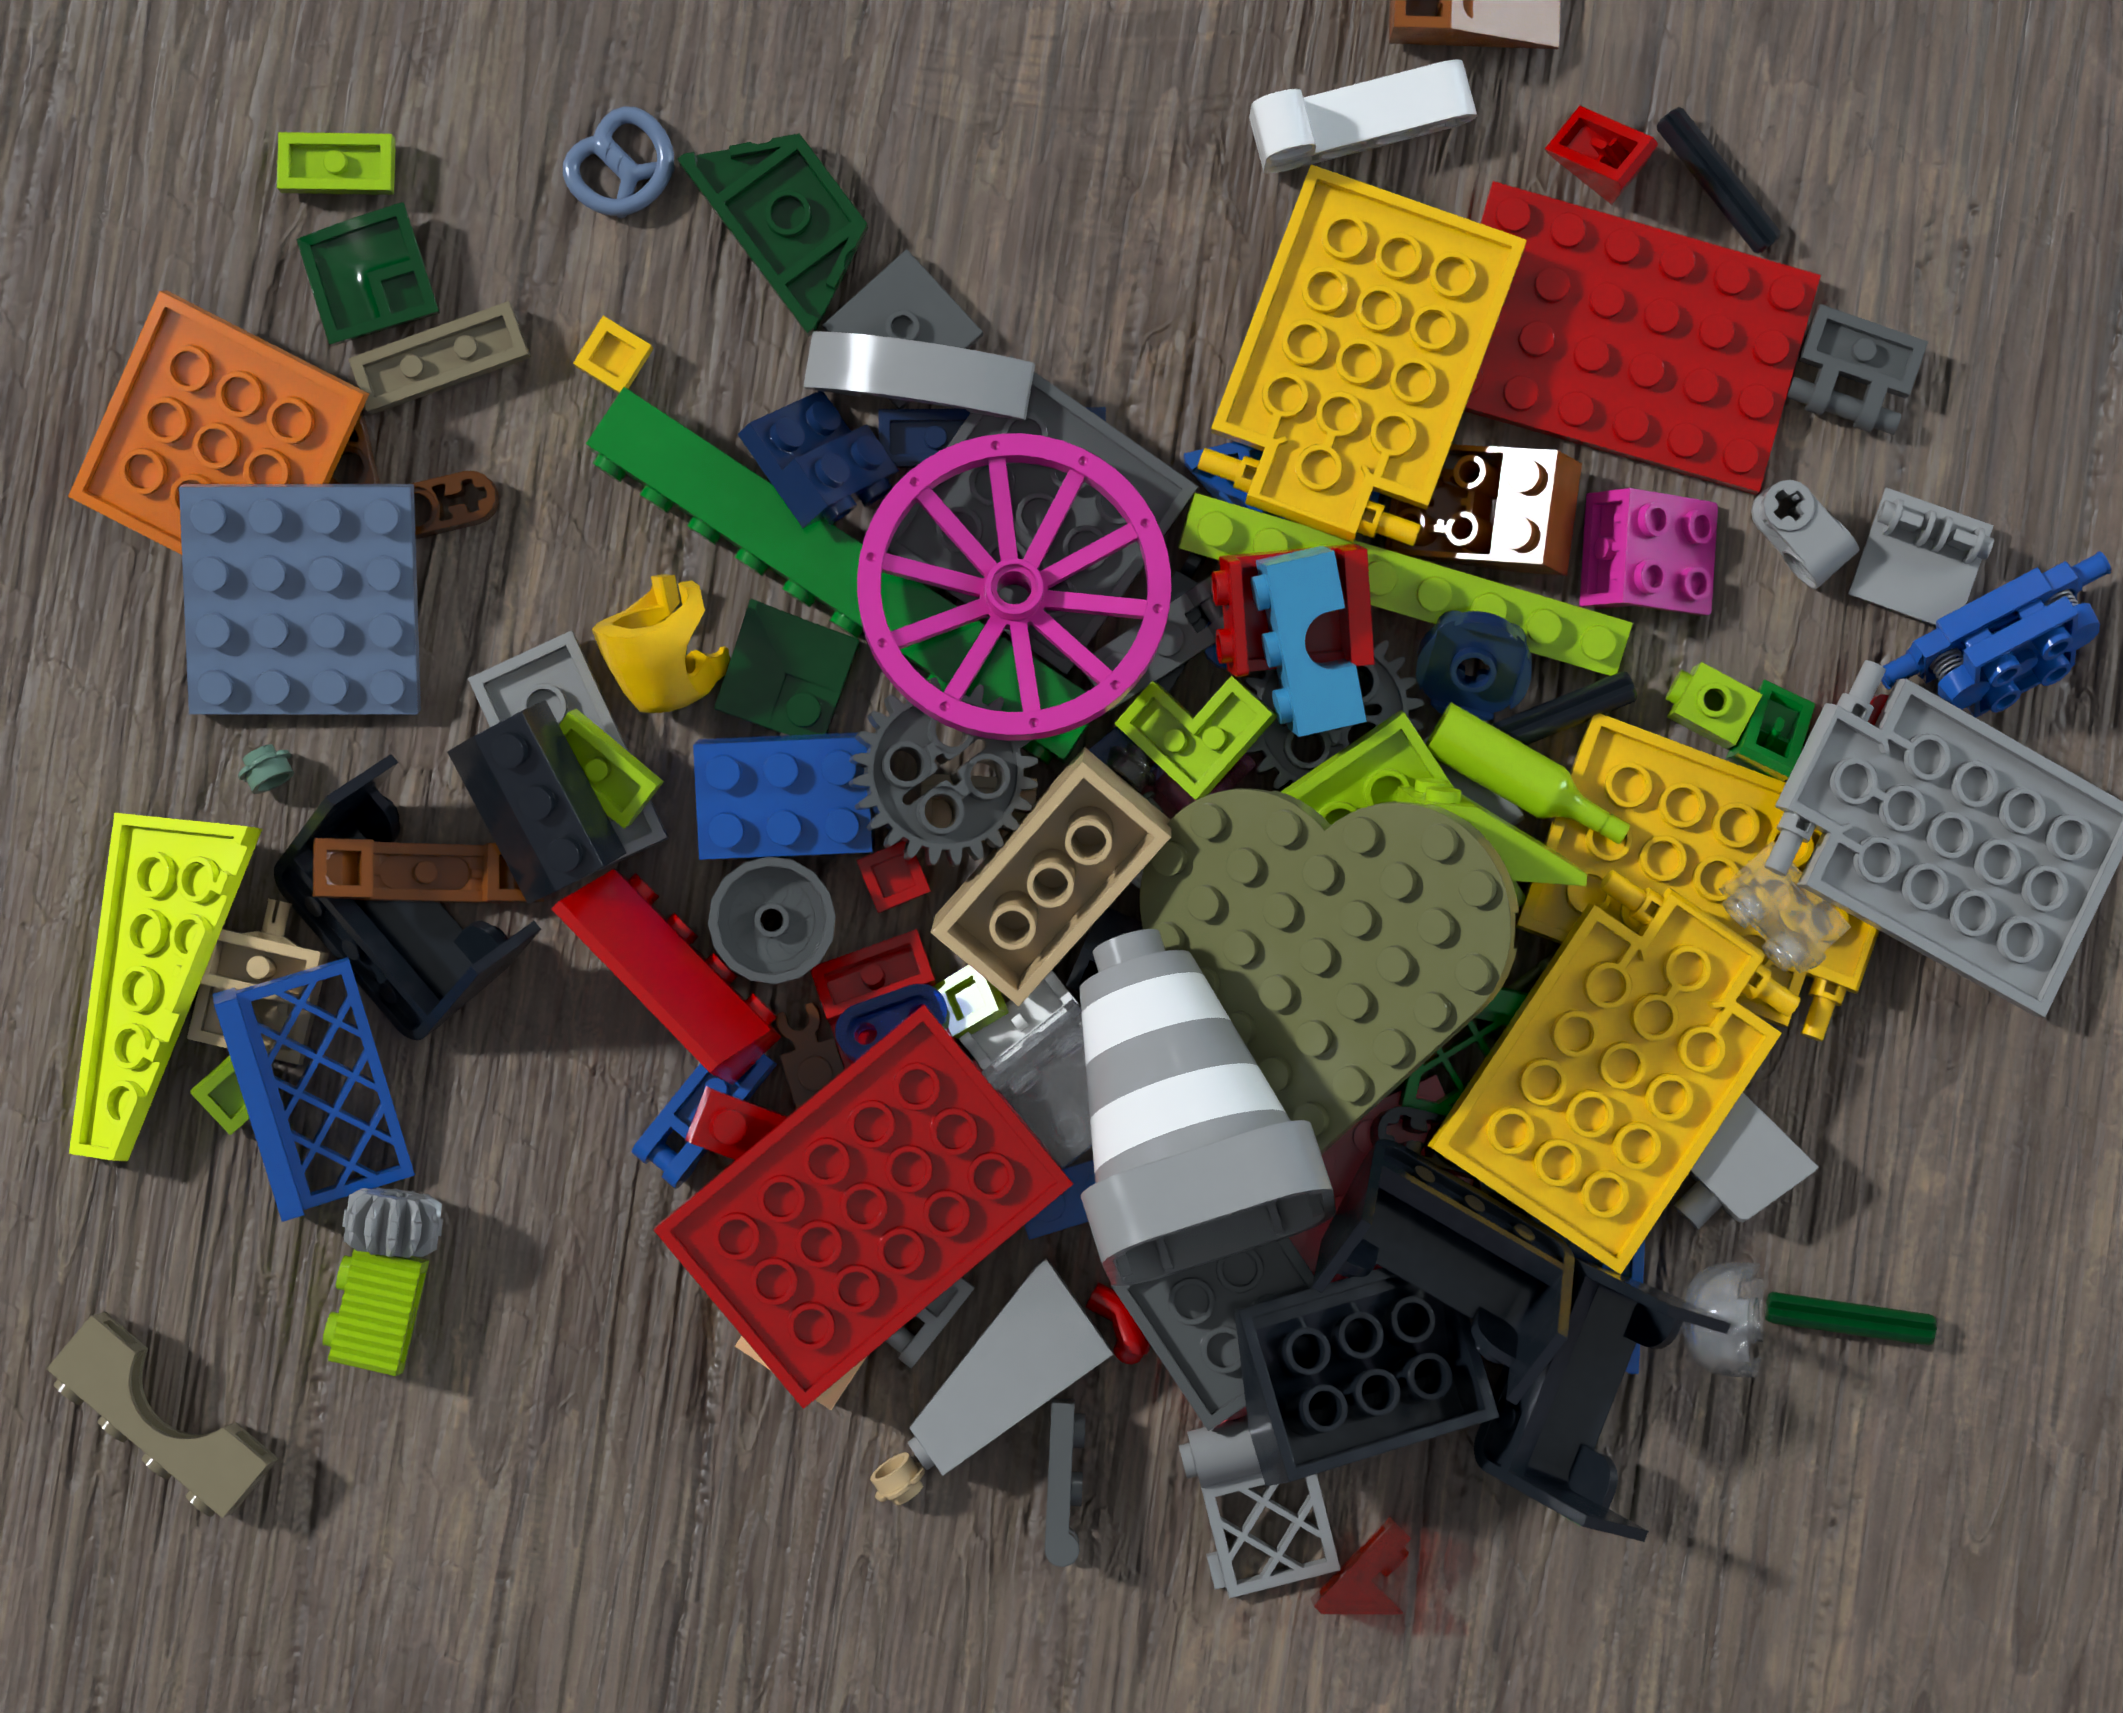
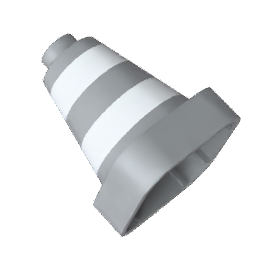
M1156 929L1129 932L1098 945L1092 952L1098 973L1084 981L1079 988L1095 1184L1081 1193V1199L1102 1266L1111 1284L1114 1286H1126L1163 1278L1297 1235L1331 1219L1336 1214L1334 1192L1311 1122L1306 1120H1290L1192 954L1185 950L1166 951L1160 932Z

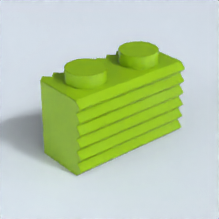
M355 1249L352 1257L344 1255L336 1280V1289L344 1290L339 1313L331 1312L329 1314L323 1334V1345L331 1347L328 1361L392 1376L402 1374L429 1260L413 1256L405 1258L400 1256L388 1257L379 1254L370 1255L369 1252L356 1251Z

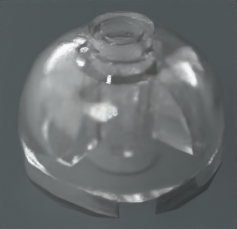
M1729 1262L1714 1264L1700 1270L1688 1285L1685 1299L1682 1300L1731 1323L1727 1334L1685 1321L1682 1323L1678 1334H1684L1687 1352L1697 1365L1711 1373L1729 1377L1754 1378L1757 1376L1761 1358L1750 1357L1751 1343L1763 1342L1764 1283L1763 1278L1755 1277L1761 1268L1760 1263Z

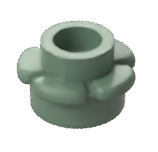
M273 744L261 746L244 756L242 761L245 767L240 770L238 777L240 780L248 783L253 794L270 791L282 785L294 775V771L287 760L291 757V753L288 750L276 751Z

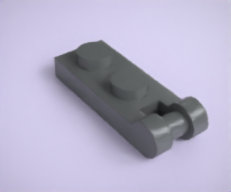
M1212 576L1170 603L1164 636L1153 661L1136 686L1118 704L1112 707L1109 712L1142 692L1151 681H1159L1216 643V630L1224 628L1223 606H1215L1213 600ZM1200 606L1211 624L1197 633L1185 615ZM1142 622L1092 654L1113 671L1131 648ZM1086 675L1093 687H1095L1097 684Z
M1052 1398L1045 1555L1054 1566L1066 1567L1075 1562L1080 1551L1079 1537L1069 1527L1070 1506H1082L1083 1472L1072 1471L1073 1448H1084L1086 1414L1074 1413L1075 1399Z

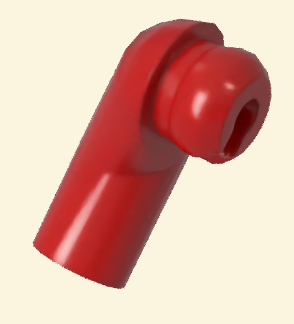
M1098 1282L1085 1307L1113 1322L1117 1339L1113 1352L1117 1359L1125 1364L1133 1365L1139 1363L1143 1355L1150 1351V1343L1116 1292Z

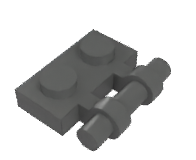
M1820 304L1815 310L1798 359L1799 362L1819 368L1816 380L1812 383L1793 376L1786 398L1806 404V411L1820 416L1826 411L1854 421L1853 427L1870 433L1875 428L1894 435L1900 423L1901 414L1882 407L1885 395L1888 392L1905 399L1910 395L1928 341ZM1838 375L1868 385L1863 399L1860 400L1833 390Z

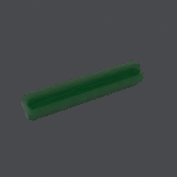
M1778 1292L1769 1293L1765 1303V1320L1773 1324L1927 1346L1933 1344L1936 1336V1317L1925 1313Z

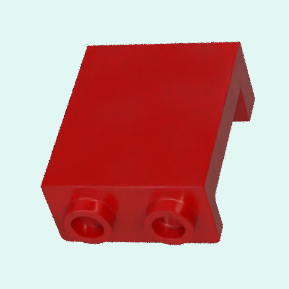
M1357 544L1325 546L1335 551L1345 608L1323 613L1312 621L1305 635L1306 651L1313 662L1324 663L1344 658L1356 666L1375 665L1367 549ZM1310 548L1219 556L1220 571L1212 572V594L1215 606H1223L1224 628L1216 630V651L1219 663H1227V671L1234 676H1248L1251 671L1276 669V667H1268L1262 648L1261 635L1269 632L1265 610H1257L1251 591L1250 579L1253 576H1258L1256 560Z

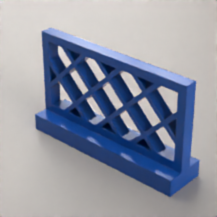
M349 957L237 991L234 987L212 994L214 1007L282 1222L303 1216L306 1209L347 1197L362 1188L373 1189L415 1176ZM342 975L347 996L336 1015L307 1001L317 981ZM305 985L299 997L288 991ZM275 994L295 1005L280 1032H277L257 1021L251 1001ZM350 1006L352 1007L357 1026L344 1020ZM302 1008L331 1023L316 1051L287 1037ZM339 1027L360 1037L364 1049L353 1069L324 1055ZM261 1033L275 1040L268 1054ZM282 1044L311 1058L297 1086L274 1076L271 1064ZM367 1060L374 1080L360 1074ZM319 1063L348 1077L333 1105L304 1091ZM355 1081L378 1092L380 1103L369 1123L340 1109ZM278 1088L292 1094L285 1107ZM299 1098L328 1112L313 1140L290 1128L288 1118ZM383 1114L385 1115L390 1133L377 1127ZM335 1117L364 1130L349 1158L321 1144ZM374 1135L394 1145L399 1165L374 1171L357 1161L369 1139ZM295 1142L308 1148L302 1160H300ZM316 1152L344 1166L334 1185L310 1192L305 1171ZM352 1170L363 1175L347 1181Z

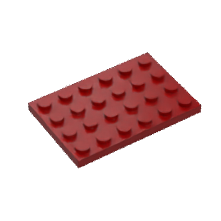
M1493 181L1480 224L1526 239L1527 242L1464 411L1753 495L1758 494L1821 275Z
M923 1004L655 1226L653 1230L804 1409L1071 1187L1073 1182L926 1005Z

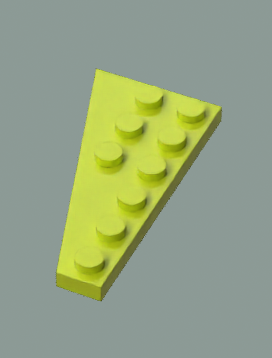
M114 813L69 1154L112 1161L129 1160L262 832L261 828Z

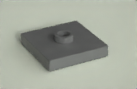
M907 249L823 324V328L827 332L883 336L969 349L983 336V331ZM888 398L897 409H903L911 402Z

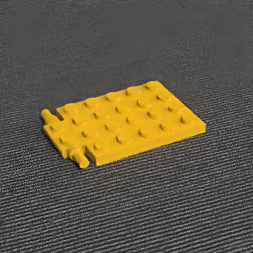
M1311 164L1211 427V433L1263 451L1260 461L1248 456H1244L1242 460L1205 447L1197 469L1234 482L1233 488L1248 493L1246 505L1354 543L1357 533L1374 538L1377 533L1414 546L1421 524L1384 512L1385 505L1371 501L1370 497L1372 492L1375 491L1425 510L1428 509L1527 240Z
M1601 713L1592 716L1588 722L1570 772L1572 780L1585 798L1600 806L1609 814H1613L1630 824V828L1622 842L1617 844L1601 835L1600 832H1596L1573 819L1554 817L1544 844L1563 855L1587 874L1586 886L1530 882L1525 895L1526 899L1521 906L1515 927L1562 944L1590 903L1596 905L1635 933H1638L1642 924L1629 916L1630 909L1599 888L1604 877L1609 871L1614 870L1642 890L1649 887L1661 896L1670 887L1762 950L1765 956L1761 964L1772 972L1770 978L1795 995L1799 996L1805 976L1814 978L1808 993L1809 996L1813 997L1800 1034L1822 1042L1835 1005H1842L1846 991L1858 994L1880 931L1797 885L1822 833L1815 829L1809 842L1801 843L1786 876H1780L1769 871L1764 865L1781 833L1776 827L1784 813L1776 808L1775 805L1786 782ZM1741 993L1736 1000L1737 1003L1762 1020L1783 1028L1788 1026L1792 1016L1791 1014L1789 1017H1786L1759 997L1750 999Z
M1611 870L1604 877L1599 888L1629 908V916L1642 924V927L1638 933H1635L1596 905L1590 903L1587 905L1428 1143V1146L1621 1275L1782 1034L1737 1003V998L1741 993L1750 999L1759 997L1780 1013L1789 1017L1798 1007L1800 997L1770 978L1772 972L1761 964L1765 956L1762 950L1670 887L1666 889L1662 896L1649 887L1642 890L1616 871Z

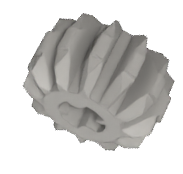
M379 1187L376 1189L362 1188L349 1195L347 1209H344L342 1227H345L344 1242L356 1251L369 1252L370 1255L379 1254L388 1257L400 1256L410 1258L411 1256L424 1257L437 1250L438 1236L442 1234L443 1218H440L442 1204L429 1194H419L415 1191H404L396 1188L383 1189Z

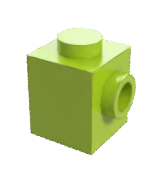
M1700 662L1692 668L1690 673L1681 669L1673 681L1665 698L1673 703L1667 718L1728 749L1735 746L1763 694Z

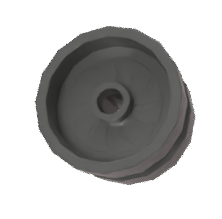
M763 857L742 863L723 878L711 899L708 927L714 949L731 970L750 981L778 984L802 977L821 962L833 941L836 915L830 892L813 871L794 860ZM767 909H776L783 917V924L779 929L775 928V931H767L760 922L762 913Z

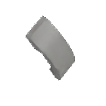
M813 331L803 387L809 390L861 397V394L961 408L966 409L970 413L1026 421L1035 364L997 354L928 342L854 333Z

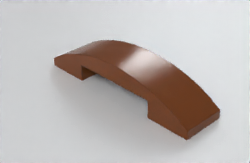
M314 839L313 897L396 902L527 903L496 843L465 845L374 842V840ZM544 897L532 903L544 902Z

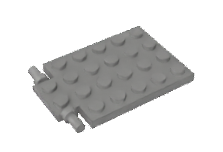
M1865 660L1849 694L1842 693L1837 705L1830 703L1824 705L1780 794L1775 807L1784 812L1776 827L1781 833L1764 867L1775 874L1786 876L1801 843H1808L1816 829L1822 834L1797 885L2031 1015L2046 1017L2122 859L2123 801L1907 678L1896 680L1875 725L1870 724L1868 720L1874 710L1870 702L1886 669L1873 661Z

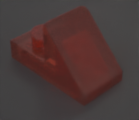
M1390 1516L1340 1567L1341 1570L1336 1571L1310 1598L1313 1606L1321 1614H1403L1404 1612L1401 1607L1373 1578L1379 1572L1387 1577L1401 1565L1409 1554V1551L1404 1546L1411 1540V1537Z

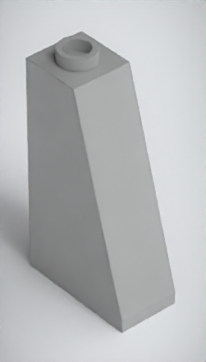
M1047 1257L1036 1264L911 1423L909 1429L915 1437L909 1440L908 1444L926 1470L935 1465L942 1476L1113 1355L1112 1348Z

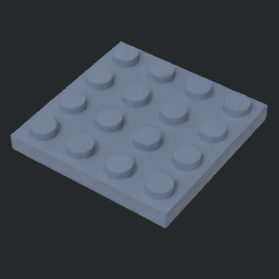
M183 484L179 487L189 714H419L421 711L414 484Z

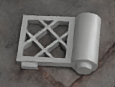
M1247 1416L1222 1422L1210 1431L1206 1427L1187 1431L1189 1443L1178 1446L1187 1479L1198 1477L1217 1549L1216 1552L1206 1554L1215 1590L1226 1587L1230 1599L1341 1570L1317 1474L1305 1477L1309 1495L1296 1514L1270 1499L1279 1484L1266 1486L1262 1494L1253 1489V1487L1265 1485L1249 1432ZM1240 1491L1257 1501V1503L1240 1528L1220 1516L1215 1497ZM1265 1506L1291 1521L1290 1526L1276 1548L1249 1533ZM1312 1507L1317 1526L1305 1519ZM1302 1527L1321 1539L1325 1558L1301 1564L1284 1554L1298 1529ZM1224 1529L1236 1536L1229 1549ZM1244 1541L1271 1556L1259 1575L1236 1580L1232 1560ZM1279 1561L1288 1566L1286 1568L1273 1571Z

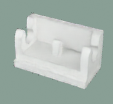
M1052 970L1020 1006H1017L1010 1000L1006 1003L1009 1011L1008 1014L972 1035L967 1032L959 1038L986 1075L996 1085L1082 1018L1081 1006Z

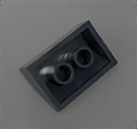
M546 700L516 713L447 751L528 904L580 880L627 853Z

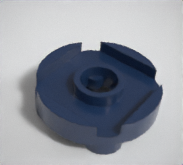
M1452 610L1445 612L1438 618L1436 625L1425 634L1419 645L1416 660V680L1420 690L1423 688L1424 693L1431 699L1430 704L1441 714L1452 702L1483 721L1494 719L1495 712L1502 711L1509 705L1511 710L1518 705L1530 686L1532 661L1531 653L1526 643L1525 632L1520 626L1510 623L1495 614L1481 611L1460 612ZM1469 658L1482 659L1484 664L1489 665V669H1479L1476 676H1468L1465 674V666L1460 663L1464 660H1469Z

